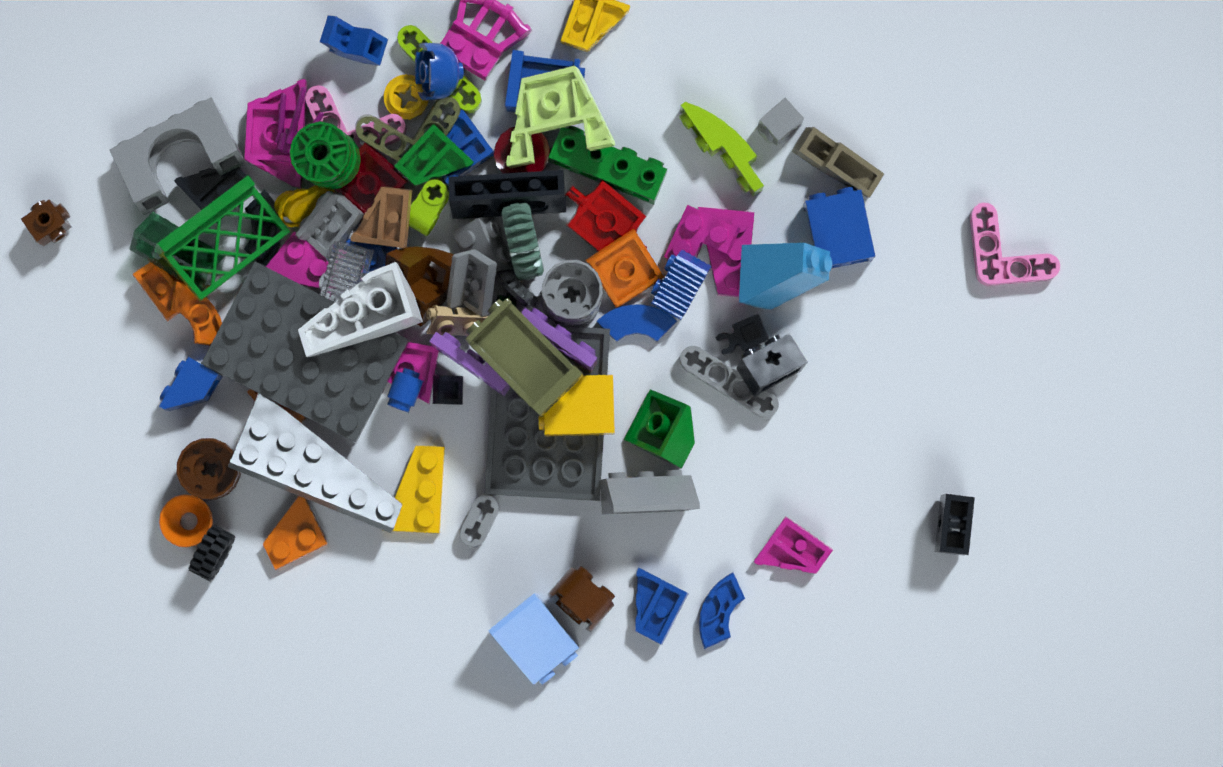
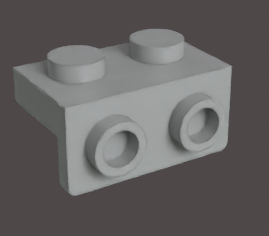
M327 191L319 197L312 213L302 220L296 236L301 240L308 241L325 258L332 259L365 214L341 193Z
M493 217L477 218L452 231L460 253L473 249L479 251L497 263L496 274L513 269L510 251L505 247L501 237V229Z
M475 249L454 254L452 256L447 306L454 308L464 305L481 317L490 315L487 311L492 304L497 263Z

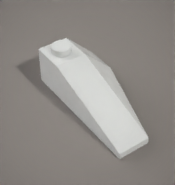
M396 262L367 273L361 278L362 281L350 291L346 290L340 295V299L330 307L324 308L298 329L306 357H312L398 332L423 322L415 295Z

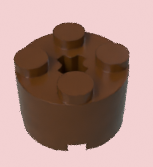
M582 566L577 569L571 567L549 591L548 596L552 598L555 595L558 598L555 604L577 624L580 625L582 622H586L588 624L586 630L592 632L614 607L612 600L615 598V595L603 585L597 587L591 581L593 576Z

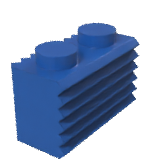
M681 250L677 257L672 254L664 267V270L668 271L665 279H658L651 291V294L655 295L651 304L682 320L712 266L687 253L685 250Z

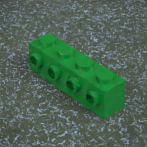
M575 126L560 129L549 155V163L598 183L603 180L615 190L650 204H655L667 175V168L663 167V162L651 157L644 160L637 157L638 153L627 147H622L620 150L611 146L590 151L587 149L585 131Z

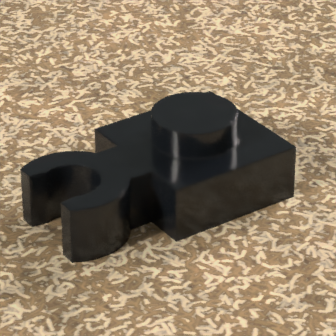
M760 314L732 324L735 333H720L715 337L717 341L728 339L730 342L729 347L721 351L723 355L733 353L738 345L745 352L769 340Z

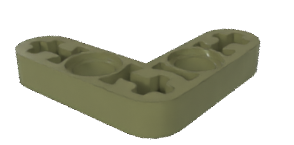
M452 96L437 99L413 139L370 114L358 118L355 124V131L361 140L399 161L401 159L399 155L405 150L406 143L409 142L411 144L408 147L410 149L421 138L428 126L435 124L447 136L459 117L460 106ZM449 102H452L451 107L454 112L452 114H445L442 120L447 125L443 127L441 123L433 120L432 117L436 115L439 119L443 112L440 105L442 103L447 105ZM374 122L373 128L380 133L382 128L387 129L381 135L379 143L374 142L378 137L372 132H368L367 135L363 134L362 123ZM390 135H396L401 139V145L396 150H388L385 147V140Z

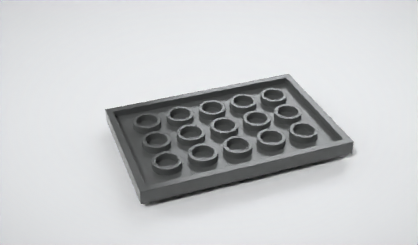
M254 262L201 364L357 443L408 345L409 339L394 332L312 357H306L298 329L324 308L330 307L335 302Z
M562 326L572 334V341L578 345L583 341L596 351L597 365L592 372H589L562 352L560 353L573 366L575 365L583 376L607 375L610 329ZM511 387L505 396L491 388L485 494L600 501L604 435L545 437V430H539V415Z

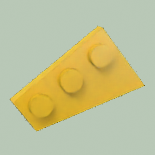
M415 446L395 499L402 503V507L393 531L440 533L445 447Z

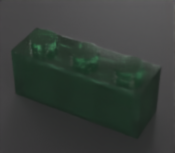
M152 212L134 230L129 250L182 281L164 257L161 258L154 250L157 243L176 230L178 226ZM198 239V248L214 250V247ZM194 240L187 246L194 247ZM180 250L173 255V258L179 265L192 266L193 252ZM197 252L196 268L212 270L214 254ZM218 255L216 270H222L226 256ZM185 271L187 275L190 277L191 272ZM195 272L194 283L201 292L210 286L212 274Z

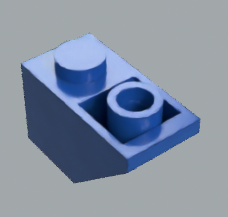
M188 357L186 361L182 360L174 372V375L177 377L172 385H167L162 391L159 398L162 402L159 407L170 412L207 402L223 376Z

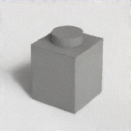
M785 97L759 120L758 126L760 129L758 132L768 143L772 141L777 146L802 124L804 117Z

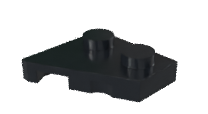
M240 167L222 176L219 175L215 168H208L194 175L178 177L174 182L202 210L247 175Z

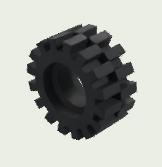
M215 524L212 525L206 535L203 536L201 543L197 546L198 548L190 561L189 571L209 582L213 580L215 575L218 574L220 567L223 566L225 559H227L229 551L232 549L235 535Z

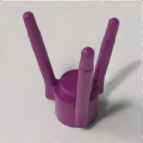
M306 87L301 88L290 129L286 128L285 132L286 94L283 93L280 97L278 131L275 143L278 144L276 150L289 155L292 140L298 133L296 128L305 100ZM319 112L312 123L320 122L324 116L323 112Z

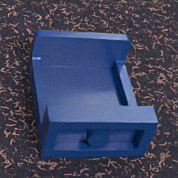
M512 50L505 102L506 112H516L522 78L576 66L583 78H585V68L581 67V60L575 59L573 62L526 56L524 51Z
M853 187L837 190V195L827 197L825 193L810 195L809 200L804 202L803 208L807 213L813 246L830 251L832 259L831 269L872 261L876 256L862 190L854 191Z

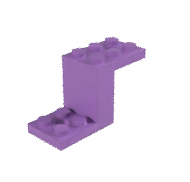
M526 308L523 309L521 313L557 350L589 372H592L597 365V357L595 356L596 351L583 341L579 345L572 341V334L558 324L555 328L549 325L548 317L535 308L532 311ZM435 332L429 342L435 349L503 396L510 389V386L487 362L483 365L485 361L479 354L470 348L467 352L460 349L461 344L447 332L443 336Z

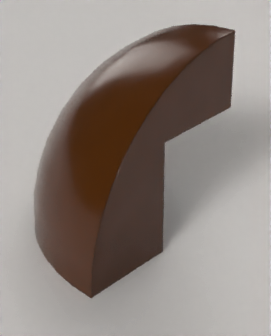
M428 247L399 248L386 254L385 266L394 262L399 265L415 295L423 322L417 325L421 327L430 320L426 318L427 309L433 305L442 306L447 299L452 256L454 254Z

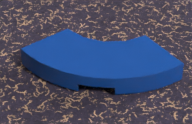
M636 304L613 309L596 322L602 328L610 329V336L616 342L625 336L634 334L645 335L658 342L677 323V320L658 308Z
M733 572L714 585L702 605L699 630L704 649L731 637L729 631L730 615L735 606L745 599Z

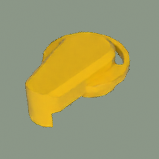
M315 185L309 189L302 188L294 191H285L277 197L274 210L286 226L298 227L302 220L315 209L319 197L327 191L334 192V190L319 188ZM283 217H287L291 223L286 222Z

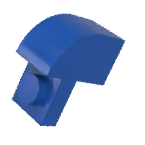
M330 15L327 16L320 38V43L329 47V51L338 56L377 66L381 64L388 42L387 38L372 29L354 27L342 19Z

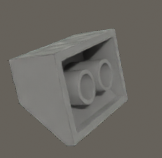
M682 470L665 471V476L654 477V471L637 472V477L626 478V472L608 473L609 478L600 480L602 515L700 509V502L692 476L682 475Z

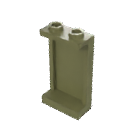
M508 298L503 302L499 299L488 309L487 312L490 315L482 323L477 320L468 328L466 333L469 336L465 340L542 417L583 377V374L548 341Z

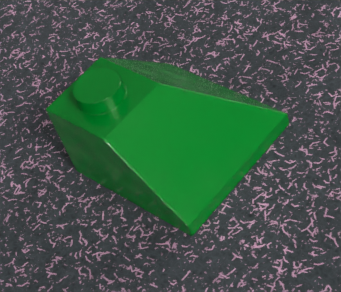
M650 389L624 440L682 469L695 444L691 407Z

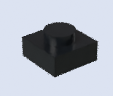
M433 375V404L463 405V376Z

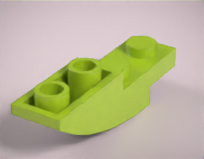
M688 102L681 104L679 118L687 130L693 129L697 135L695 141L703 153L708 151L711 157L721 151L723 153L720 155L721 160L729 170L733 168L739 177L736 181L743 192L747 193L749 191L752 197L761 192L764 185L750 166L756 161L757 155L748 143L733 128L714 114Z

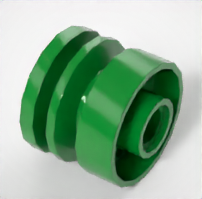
M321 121L310 123L300 129L292 140L290 148L292 165L299 175L319 188L328 190L342 188L350 183L359 171L361 158L358 146L350 136L331 123Z

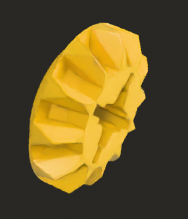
M405 74L393 78L387 84L384 91V103L389 113L397 114L403 119L412 120L422 115L428 106L429 100H422L419 97L418 92H423L422 84H416L415 76ZM411 87V96L417 102L408 101L404 108H402L403 101L396 94H406Z

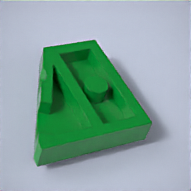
M433 124L394 166L416 186L450 172L471 166L474 161Z

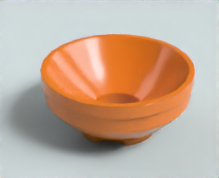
M184 494L172 498L165 504L160 513L159 524L162 534L170 543L179 547H192L201 543L203 536L206 535L208 529L213 525V516L210 507L205 501L196 496ZM186 513H193L197 517V525L192 530L183 528L181 524V519Z

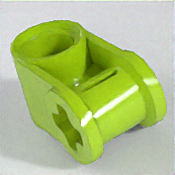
M430 180L426 182L417 198L411 204L409 226L426 237L433 230L449 200V191L442 181ZM439 187L442 197H436L434 200H431L432 196L429 191L431 189L436 191Z

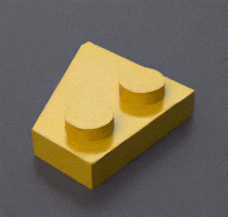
M574 0L561 38V44L588 52L629 13L630 5L616 0Z

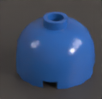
M420 43L419 47L423 48L422 52H416L415 81L416 84H422L423 92H418L419 97L422 100L446 98L457 88L459 80L463 79V64L458 62L456 54L450 47L444 44Z

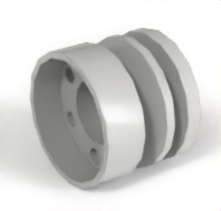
M565 260L555 264L546 273L542 283V306L547 317L560 326L581 327L588 324L597 315L602 299V282L598 273L589 264L579 260ZM568 292H573V295L577 296L576 302L571 303L570 299L567 298Z

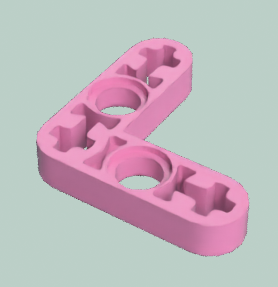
M319 85L311 87L307 91L305 99L313 119L315 120L316 114L321 112L319 105L316 102H311L315 100L314 94L326 95V98L323 99L325 108L329 110L332 107L333 111L323 112L324 116L321 122L330 117L335 118L338 121L337 128L351 138L354 137V141L360 149L362 146L359 141L360 138L355 129L347 132L328 89ZM389 114L379 118L387 124L391 121H394L396 125L401 124L397 129L406 134L405 121L399 115ZM374 122L361 126L364 132H372L377 135L378 138L375 142L379 143L380 135L373 128ZM390 135L385 140V147L401 139L396 135Z
M983 202L972 209L970 213V226L975 273L977 280L981 284L995 286L1047 281L1059 273L1060 262L1052 254L1002 257L998 214L995 207ZM981 209H984L985 214H990L991 217L986 220V229L992 227L993 231L977 232V229L981 230L983 228L982 219H977L976 217L981 212ZM990 237L994 242L993 250L990 252L981 250L979 247L980 238ZM995 255L996 260L992 259L990 266L992 270L997 271V274L992 276V280H989L988 275H983L982 271L987 269V260L981 261L980 257L988 258ZM1044 260H1047L1049 265H1053V269L1048 272V275L1045 273V270H1035L1033 272L1034 277H1031L1032 266H1040L1044 263ZM1020 262L1025 266L1026 271L1023 277L1018 278L1012 275L1010 271L1012 263Z

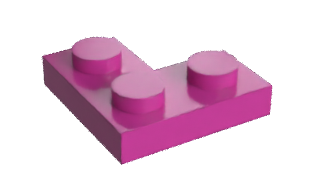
M687 205L664 257L669 259L672 254L677 257L681 250H685L697 258L703 243L729 255L740 228Z

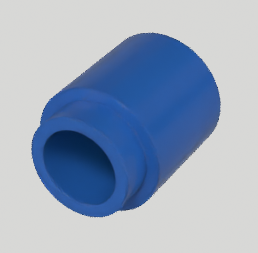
M404 368L402 373L396 371L387 395L389 398L387 405L409 413L411 406H415L424 382L419 379L420 373Z

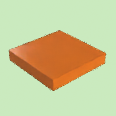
M634 229L586 259V262L598 273L603 289L616 308L654 285L658 279L662 280L664 278Z

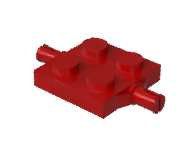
M603 180L586 196L573 185L569 188L570 191H567L565 194L578 204L575 214L566 226L597 251L608 246L632 229L637 232L638 227L647 217Z

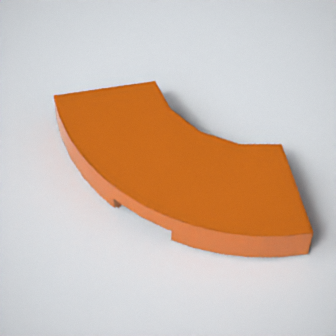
M175 281L170 310L182 314L189 321L194 332V343L210 346L222 325L219 313L207 297L199 301L186 284Z

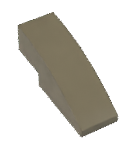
M806 127L791 150L797 156L845 186L853 187L854 191L862 190V195L867 198L871 197L884 176L883 172L841 142L836 143L815 127Z

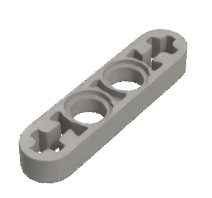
M689 346L682 351L680 364L684 370L758 417L769 418L777 412L779 407L778 399L768 390L756 396L763 401L766 398L772 400L770 402V405L773 407L772 411L766 410L763 413L759 410L761 405L756 401H753L752 406L746 403L753 396L750 390L749 394L744 398H739L734 394V385L737 382H744L738 371L700 347ZM694 352H697L699 354L698 360L704 364L706 359L712 361L706 367L704 375L698 373L702 369L699 365L695 363L692 366L687 365L688 359L685 357L687 353L692 355ZM721 367L725 372L724 380L713 382L709 377L711 368Z

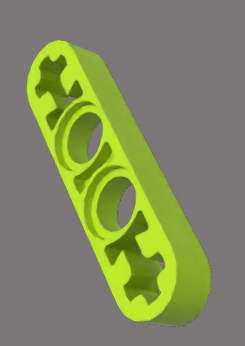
M407 25L400 29L397 39L401 49L415 63V55L413 53H416L417 49L412 43L405 45L406 39L404 36L406 34L410 36L416 34L415 39L418 45L420 43L432 42L419 28ZM463 75V79L459 80L458 86L453 93L458 91L462 84L465 83L466 86H463L462 89L468 96L475 95V104L467 103L463 105L464 98L459 92H457L456 96L453 94L449 96L457 100L460 110L463 109L465 113H474L481 107V94Z

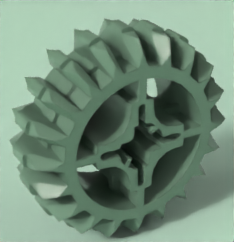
M514 203L503 207L502 218L516 277L519 280H531L542 276L544 268L530 206L527 203Z

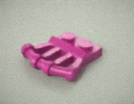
M460 0L457 18L440 44L450 47L456 54L458 62H462L464 69L485 81L502 54L527 37L532 29L528 24H524L514 12V7L509 4L505 6L497 0ZM467 3L482 5L470 26L463 23ZM492 10L500 16L488 35L484 36L477 29L489 11ZM506 21H508L516 32L499 44L494 42V39Z

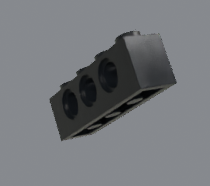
M563 170L449 177V204L453 219L502 216L503 207L514 203H527L530 206L531 214L566 212V188Z

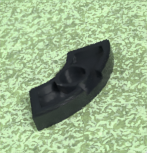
M264 189L260 194L274 210L275 202ZM254 199L245 208L247 214L259 215L260 205ZM263 210V216L269 217ZM251 219V234L257 235L258 220ZM262 221L261 236L274 237L281 232L273 222ZM250 239L244 250L248 254L255 252L256 240ZM281 240L257 257L255 261L266 267L278 252ZM260 241V247L267 243V241Z

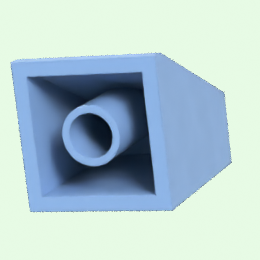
M536 593L488 630L533 685L538 681L543 685L555 675L552 669L558 664L562 663L566 666L578 656L575 651L579 646Z

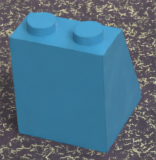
M807 243L742 245L739 303L772 310L828 281L829 272L832 268L830 251Z

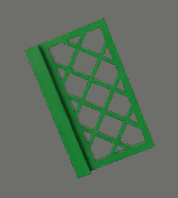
M249 175L158 242L154 248L161 258L164 257L199 301H202L290 233L287 226L254 187L255 183ZM251 196L260 205L259 215L243 213V204ZM239 206V212H232ZM263 210L269 217L263 216ZM225 216L237 217V232L220 230L221 219ZM242 218L258 220L257 235L241 233ZM262 221L273 222L281 232L274 237L261 236ZM217 223L216 230H215V229H209L210 227H212L214 224ZM202 233L215 234L214 250L198 248V238ZM220 235L236 237L235 252L218 250ZM240 238L256 240L255 252L252 254L239 253ZM194 240V247L187 246ZM260 241H267V243L260 247ZM180 250L193 252L192 266L179 265L173 258V255ZM197 252L214 254L212 270L196 268ZM218 255L234 257L233 269L229 272L216 270ZM238 258H244V260L238 264ZM185 271L191 272V276L189 277ZM195 272L212 274L211 284L203 292L194 283ZM216 275L222 276L220 279H218V280L215 282V276H216Z

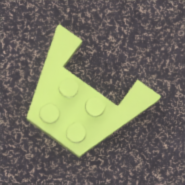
M576 66L521 79L515 112L517 119L515 130L511 134L510 142H512L510 156H507V167L512 169L535 163L532 134L584 123L586 145L590 151L615 146V141L580 70Z

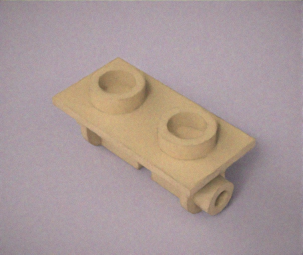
M433 305L426 311V318L431 320L426 333L435 334L437 332L443 335L447 332L450 335L469 336L466 333L468 328L477 320L482 323L488 316L481 317L469 308L456 307L454 310L455 314H453L450 307Z

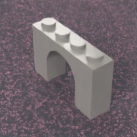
M212 97L197 102L193 107L174 114L168 120L149 127L129 140H123L117 146L109 149L134 204L143 215L169 203L157 176V165L162 154L171 146L187 141L201 144L220 176L246 163L221 111Z

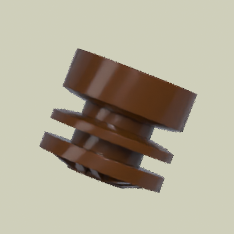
M201 438L189 443L181 451L177 460V477L181 486L189 494L204 500H217L227 496L236 488L241 477V472L228 467L234 450L226 443L214 438ZM206 463L211 465L217 464V468L214 470L216 473L214 477L209 474L204 475Z

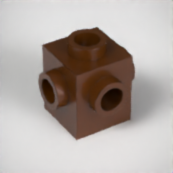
M50 199L37 202L30 208L31 212L21 218L35 241L42 246L47 245L51 241L55 243L63 239L67 235L66 231L72 227L67 220L71 216L61 203L55 204Z

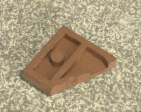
M381 187L374 199V203L363 216L364 219L360 226L352 234L351 241L406 248L412 190Z

